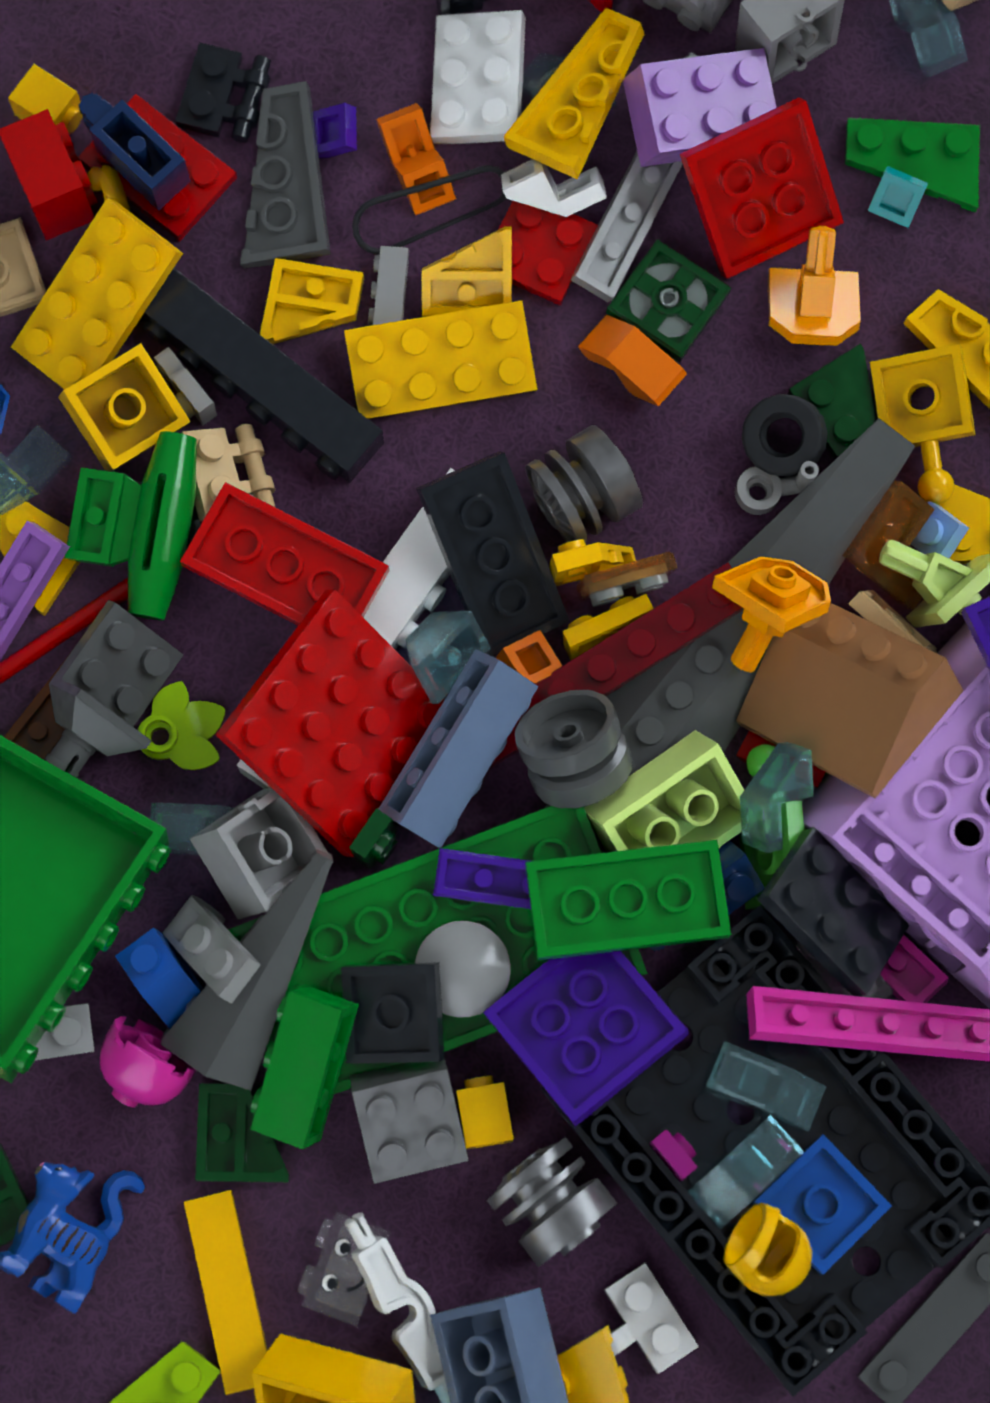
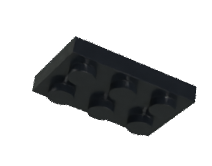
M814 827L802 831L757 899L852 996L861 997L868 994L909 927V924Z

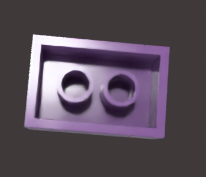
M764 48L640 64L623 79L641 167L682 161L680 153L777 108Z

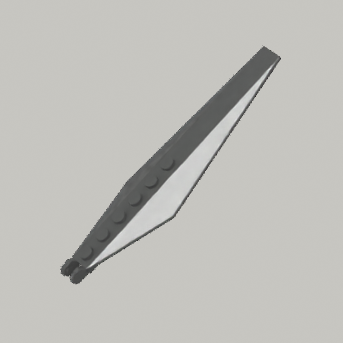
M878 418L729 561V564L734 568L760 556L790 560L826 581L829 585L914 450L915 445ZM743 611L606 696L614 705L620 721L621 732L625 735L631 751L633 767L630 775L695 730L717 742L723 753L725 752L740 728L736 719L765 655L764 653L757 668L752 673L737 668L731 662V656L749 624L742 619ZM594 832L595 838L600 848L603 845L597 837L596 833Z

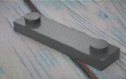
M984 1233L857 1374V1377L884 1403H902L990 1305V1235L988 1233Z

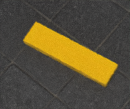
M229 1190L184 1202L226 1395L254 1388L252 1372L268 1351L233 1192Z

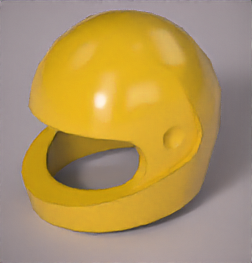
M758 1203L752 1206L738 1221L728 1239L723 1259L725 1265L748 1289L764 1296H778L797 1288L807 1277L812 1262V1248L808 1236L795 1222L782 1216L779 1208L765 1203Z

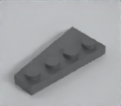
M304 81L263 89L256 140L258 146L256 167H253L251 178L253 190L250 210H247L245 224L247 236L240 262L243 268L274 265L275 258L297 261L331 255L310 87Z

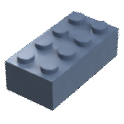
M541 1288L471 1303L430 1315L451 1403H568Z

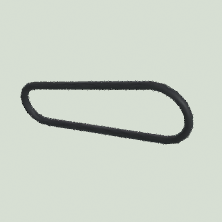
M486 165L372 198L362 204L356 211L352 222L353 236L358 245L366 252L380 255V248L369 246L359 234V221L366 209L379 203L484 172L496 173L500 178L501 174L505 172L499 167ZM502 191L500 197L494 202L391 245V247H403L503 203L506 196Z

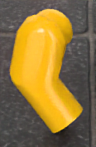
M103 165L102 168L92 167L88 171L92 190H102L104 202L107 198L114 199L130 211L128 199L117 171L109 165Z

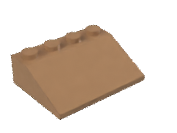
M830 603L828 613L785 632L783 637L773 636L736 721L741 727L867 795L876 798L964 690L945 657Z

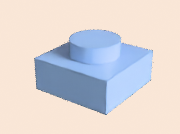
M929 501L905 540L923 554L936 552L950 559L969 527L939 504Z

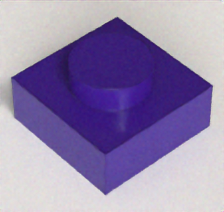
M342 103L313 111L319 158H329L357 150L356 107Z

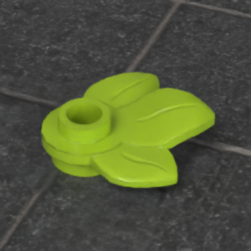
M182 681L167 685L153 698L151 715L145 718L138 727V731L151 740L149 746L141 751L149 758L155 760L169 758L184 770H200L214 765L219 761L220 757L215 747L208 740L214 736L224 720V707L209 701L189 702V694ZM159 729L166 730L169 733V739L163 745H156L152 742L153 733Z

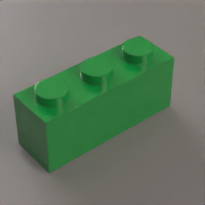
M310 986L291 990L283 997L276 1015L277 1022L280 1023L276 1040L271 1042L264 1057V1067L267 1068L264 1083L256 1091L251 1104V1112L255 1115L250 1130L300 1149L307 1148L321 1141L359 1004Z

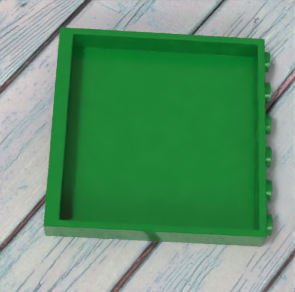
M1 735L0 1078L12 1083L18 1072L25 1074L30 1069L39 1052V1048L36 1045L46 1031L52 1033L60 1024L66 1011V1007L63 1004L73 990L79 992L85 986L93 970V967L90 965L99 950L105 952L110 948L119 931L118 921L126 910L132 912L138 906L145 892V887L142 885L152 871L158 873L168 860L171 848L168 847L167 828Z

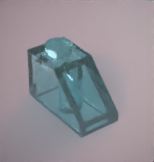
M471 610L433 612L405 639L411 666L432 704H439L450 692L475 649L483 653H487L491 649Z

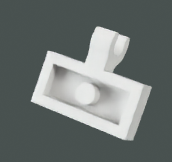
M643 1263L604 1289V1292L624 1322L623 1325L611 1332L614 1341L611 1344L614 1356L636 1341L656 1374H659L699 1347L646 1263Z

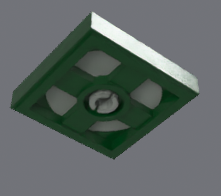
M657 239L609 304L606 314L635 326L666 354L681 362L728 297L731 287Z

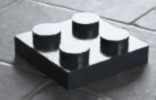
M439 962L346 965L341 967L343 999L359 1004L346 1049V1064L440 1062L445 1059Z

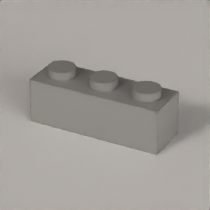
M380 246V255L374 256L373 271L378 272L377 282L372 281L371 298H375V307L369 308L368 325L403 320L409 263L408 248Z

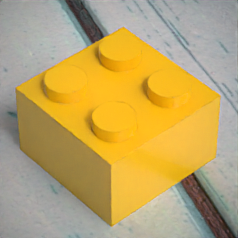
M141 343L66 388L58 396L105 471L112 472L156 445L160 432H177L191 422Z

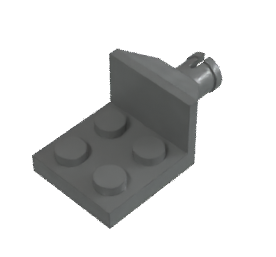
M108 600L49 683L55 722L65 730L44 760L77 778L80 770L96 751L106 756L146 749L151 740L136 730L134 725L184 654L117 603Z

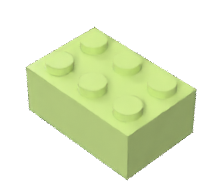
M696 730L631 774L615 793L598 803L584 807L590 825L606 852L717 840L719 848L760 819L719 744Z

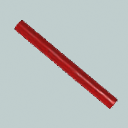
M128 577L0 662V685L92 624L108 600L118 605L128 599Z

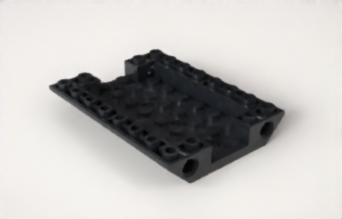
M759 905L731 929V936L729 938L718 939L688 964L679 975L657 992L682 1024L690 1029L692 1042L687 1049L682 1051L670 1049L576 1127L543 1087L540 1090L785 1389L794 1397L868 1332L865 1328L934 1268L944 1267L990 1227V1175L886 1052L750 1039L746 994L753 986L835 994L762 906ZM735 1097L746 1098L753 1106V1117L745 1125L733 1123L727 1115V1105ZM666 1129L672 1136L679 1132L697 1154L692 1158V1161L698 1168L681 1182L649 1145L651 1141ZM824 1134L892 1207L824 1275H820L811 1266L804 1281L788 1293L778 1296H764L755 1293L741 1283L725 1265L723 1258L728 1239L738 1221L754 1206L752 1202L820 1135ZM861 1247L873 1249L879 1258L877 1270L869 1276L859 1274L853 1267V1255Z

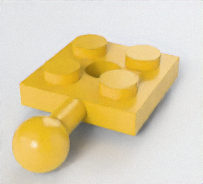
M954 344L870 362L878 418L915 445V447L921 446L925 472L918 481L919 495L926 502L931 501L936 504L946 502L953 494L954 480L947 471L942 469L939 442L976 435L961 345ZM920 387H929L933 389L935 394L933 403L923 410L914 409L911 406L913 392Z

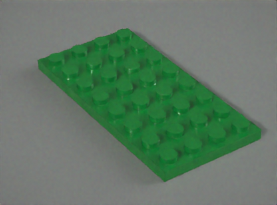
M549 806L442 847L443 849L530 861L601 853L584 807L557 808ZM439 849L322 893L285 995L291 990L310 986L343 998L341 967L346 965L415 963L418 950L425 938L438 927L454 921H471L481 924L492 930L503 942L509 955L511 967L509 983L503 996L549 959L537 961L531 909L433 896ZM259 918L228 930L240 941ZM638 949L621 951L642 976L648 974ZM442 1013L444 1052L497 1032L484 1013L471 1017H454ZM277 1019L266 1049H268L272 1041L276 1040L280 1025ZM345 1053L334 1094L351 1088V1075L400 1063L346 1064Z

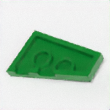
M848 118L846 122L845 164L881 178L886 167L889 166L928 183L924 194L937 199L939 197L961 205V208L976 213L979 194L980 125Z

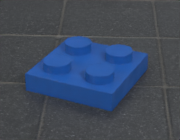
M824 1134L820 1135L752 1202L754 1205L765 1203L779 1208L782 1216L795 1222L808 1236L812 1248L811 1266L820 1275H824L892 1207Z

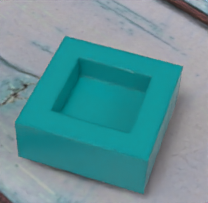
M887 166L868 211L909 228L928 183Z

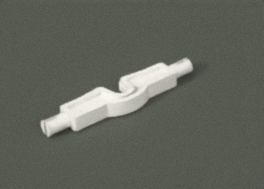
M357 1213L351 1216L352 1219L348 1218L344 1224L347 1226L358 1247L351 1253L352 1258L364 1278L374 1307L383 1314H389L393 1310L408 1305L409 1315L393 1331L392 1340L412 1367L421 1386L429 1390H435L441 1403H451L430 1315L436 1312L429 1295L417 1282L407 1278L387 1239L380 1236L374 1237L364 1218V1214Z

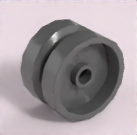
M569 690L552 695L535 704L520 719L515 730L516 746L523 763L528 767V775L535 793L544 803L557 808H580L598 803L615 793L627 781L633 767L631 751L625 735L621 732L620 721L614 705L604 694L591 690Z

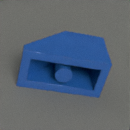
M154 927L115 956L138 992L169 1029L185 1012L186 1005L194 996L197 997L204 989L175 947Z

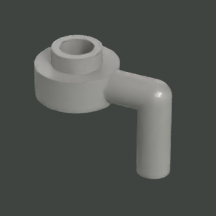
M806 461L801 465L797 476L779 478L778 475H770L756 466L745 470L738 479L735 487L736 501L747 513L753 515L766 514L776 507L781 496L801 493L816 479L819 468L816 463ZM759 486L764 489L766 497L761 500L753 499L750 496L749 489Z

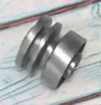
M590 425L566 440V449L570 463L555 450H550L545 453L546 465L536 459L526 465V475L539 508L548 522L559 531L567 542L584 539L586 542L587 535L585 529L591 535H598L602 532V523L598 513L599 509L611 521L619 522L640 509L643 505L640 489L626 458L596 425Z
M566 1137L558 1143L540 1148L503 1178L495 1193L487 1200L494 1210L511 1197L516 1202L518 1207L502 1219L506 1226L524 1217L530 1220L532 1225L522 1235L519 1243L538 1267L559 1251L563 1256L569 1253L601 1226L597 1220L617 1204L598 1178L590 1180L578 1188L573 1183V1177L585 1163L582 1157H579L564 1170L562 1169L557 1160L573 1147Z

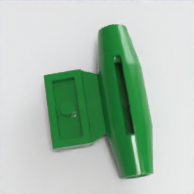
M167 431L160 432L141 485L124 473L89 468L80 469L67 545L70 548L64 558L71 561L112 567L128 561L127 612L135 617L164 621L183 570L180 560L187 549L196 499L197 439L189 435Z

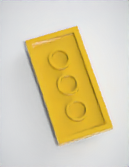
M107 198L11 348L65 390L115 358L183 253L116 200Z
M522 300L344 330L357 409L367 419L537 391Z

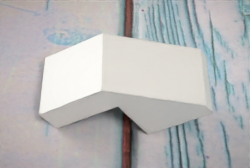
M533 159L501 174L502 189L507 199L565 217L607 198L604 181L597 167L581 173L578 180L571 178L558 185L555 184L547 166Z

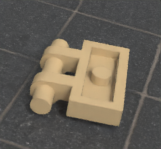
M243 424L235 428L238 443L229 444L225 428L182 431L181 434L197 439L195 507L200 522H203L225 482L276 508L272 496L275 492L272 477L266 475L262 457L265 454L262 441L255 437L251 424ZM235 463L245 464L249 480L239 481Z

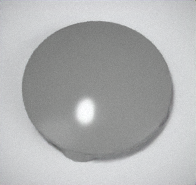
M471 921L449 922L432 931L421 944L415 963L439 962L442 1013L454 1017H471L483 1013L503 996L510 979V959L501 939L489 928Z

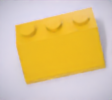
M279 1334L252 1372L256 1403H415L411 1369L284 1334Z

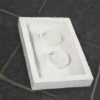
M522 10L436 16L430 132L433 143L463 144L505 141L503 136L521 115L526 19Z

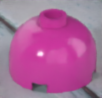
M120 1016L116 1018L100 1048V1069L106 1082L113 1088V1097L124 1105L137 1107L138 1103L150 1106L165 1104L179 1095L191 1081L196 1070L161 1045L160 1040L164 1032L157 1027L139 1019L135 1026L131 1027L123 1025L127 1017Z

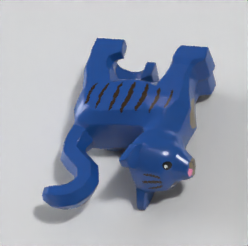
M43 1162L35 1169L37 1180L35 1198L19 1217L12 1245L7 1251L0 1252V1269L8 1274L12 1273L19 1277L26 1271L32 1261L42 1253L51 1259L50 1266L44 1275L34 1276L28 1287L45 1298L58 1290L54 1301L65 1310L76 1314L92 1287L96 1270L108 1251L109 1242L119 1233L124 1221L123 1209L119 1199L120 1192L126 1189L141 1194L145 1189V1184L142 1178L135 1172L123 1170L112 1174L104 1183L100 1199L105 1214V1221L95 1227L79 1221L66 1213V1206L90 1183L94 1173L89 1170L80 1173L74 1166L69 1168L63 1164Z

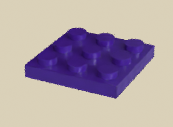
M621 951L549 959L483 1012L489 1022L575 1127L689 1035L688 1029Z

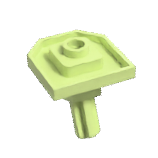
M893 539L888 540L880 552V564L914 579L912 586L924 599L905 617L915 628L945 624L957 612L962 615L961 612L965 607L981 600L982 597L979 592L990 583V554L977 556L967 564L962 565L936 552L923 554Z

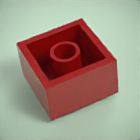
M46 109L0 128L1 140L46 241L92 222L94 215L90 206L98 202L90 187L91 183L85 168L73 148L74 145L64 122L54 124L49 110Z

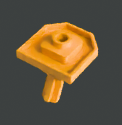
M818 226L810 229L806 264H802L801 269L769 268V326L792 344L837 346L859 331L861 317L858 272L834 271L833 260L836 231L827 226Z
M760 556L716 575L712 585L713 589L744 608L742 619L749 624L731 656V662L737 668L749 673L754 672L773 636L783 637L785 632L828 613L831 603L828 583L790 560Z

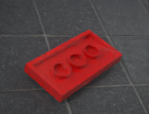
M227 482L224 483L180 560L181 565L190 571L297 626L327 589H335L364 618L390 571L389 565Z

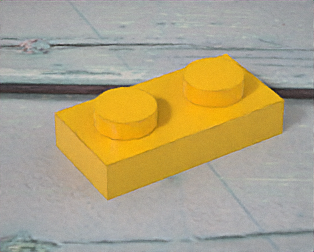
M647 594L635 599L632 596L622 598L612 604L609 610L595 617L585 615L571 622L568 625V629L562 631L564 648L570 661L653 610L654 607Z

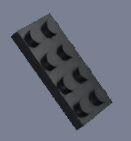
M498 451L416 488L481 652L494 657L499 654L502 648L539 630L544 634L570 622L504 452Z

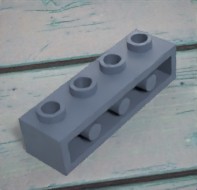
M475 649L378 810L411 832L441 848L447 837L456 829L458 819L470 799L479 791L482 779L496 756L505 748L508 736L520 716L528 710L531 698L539 686L501 660Z

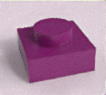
M666 1129L649 1143L651 1148L680 1182L698 1168L692 1161V1158L697 1155L695 1150L679 1132L672 1136Z

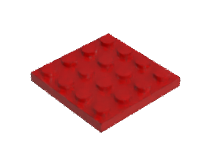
M327 589L216 733V736L343 856L353 857L354 855L349 847L375 809H379L445 699L335 589Z

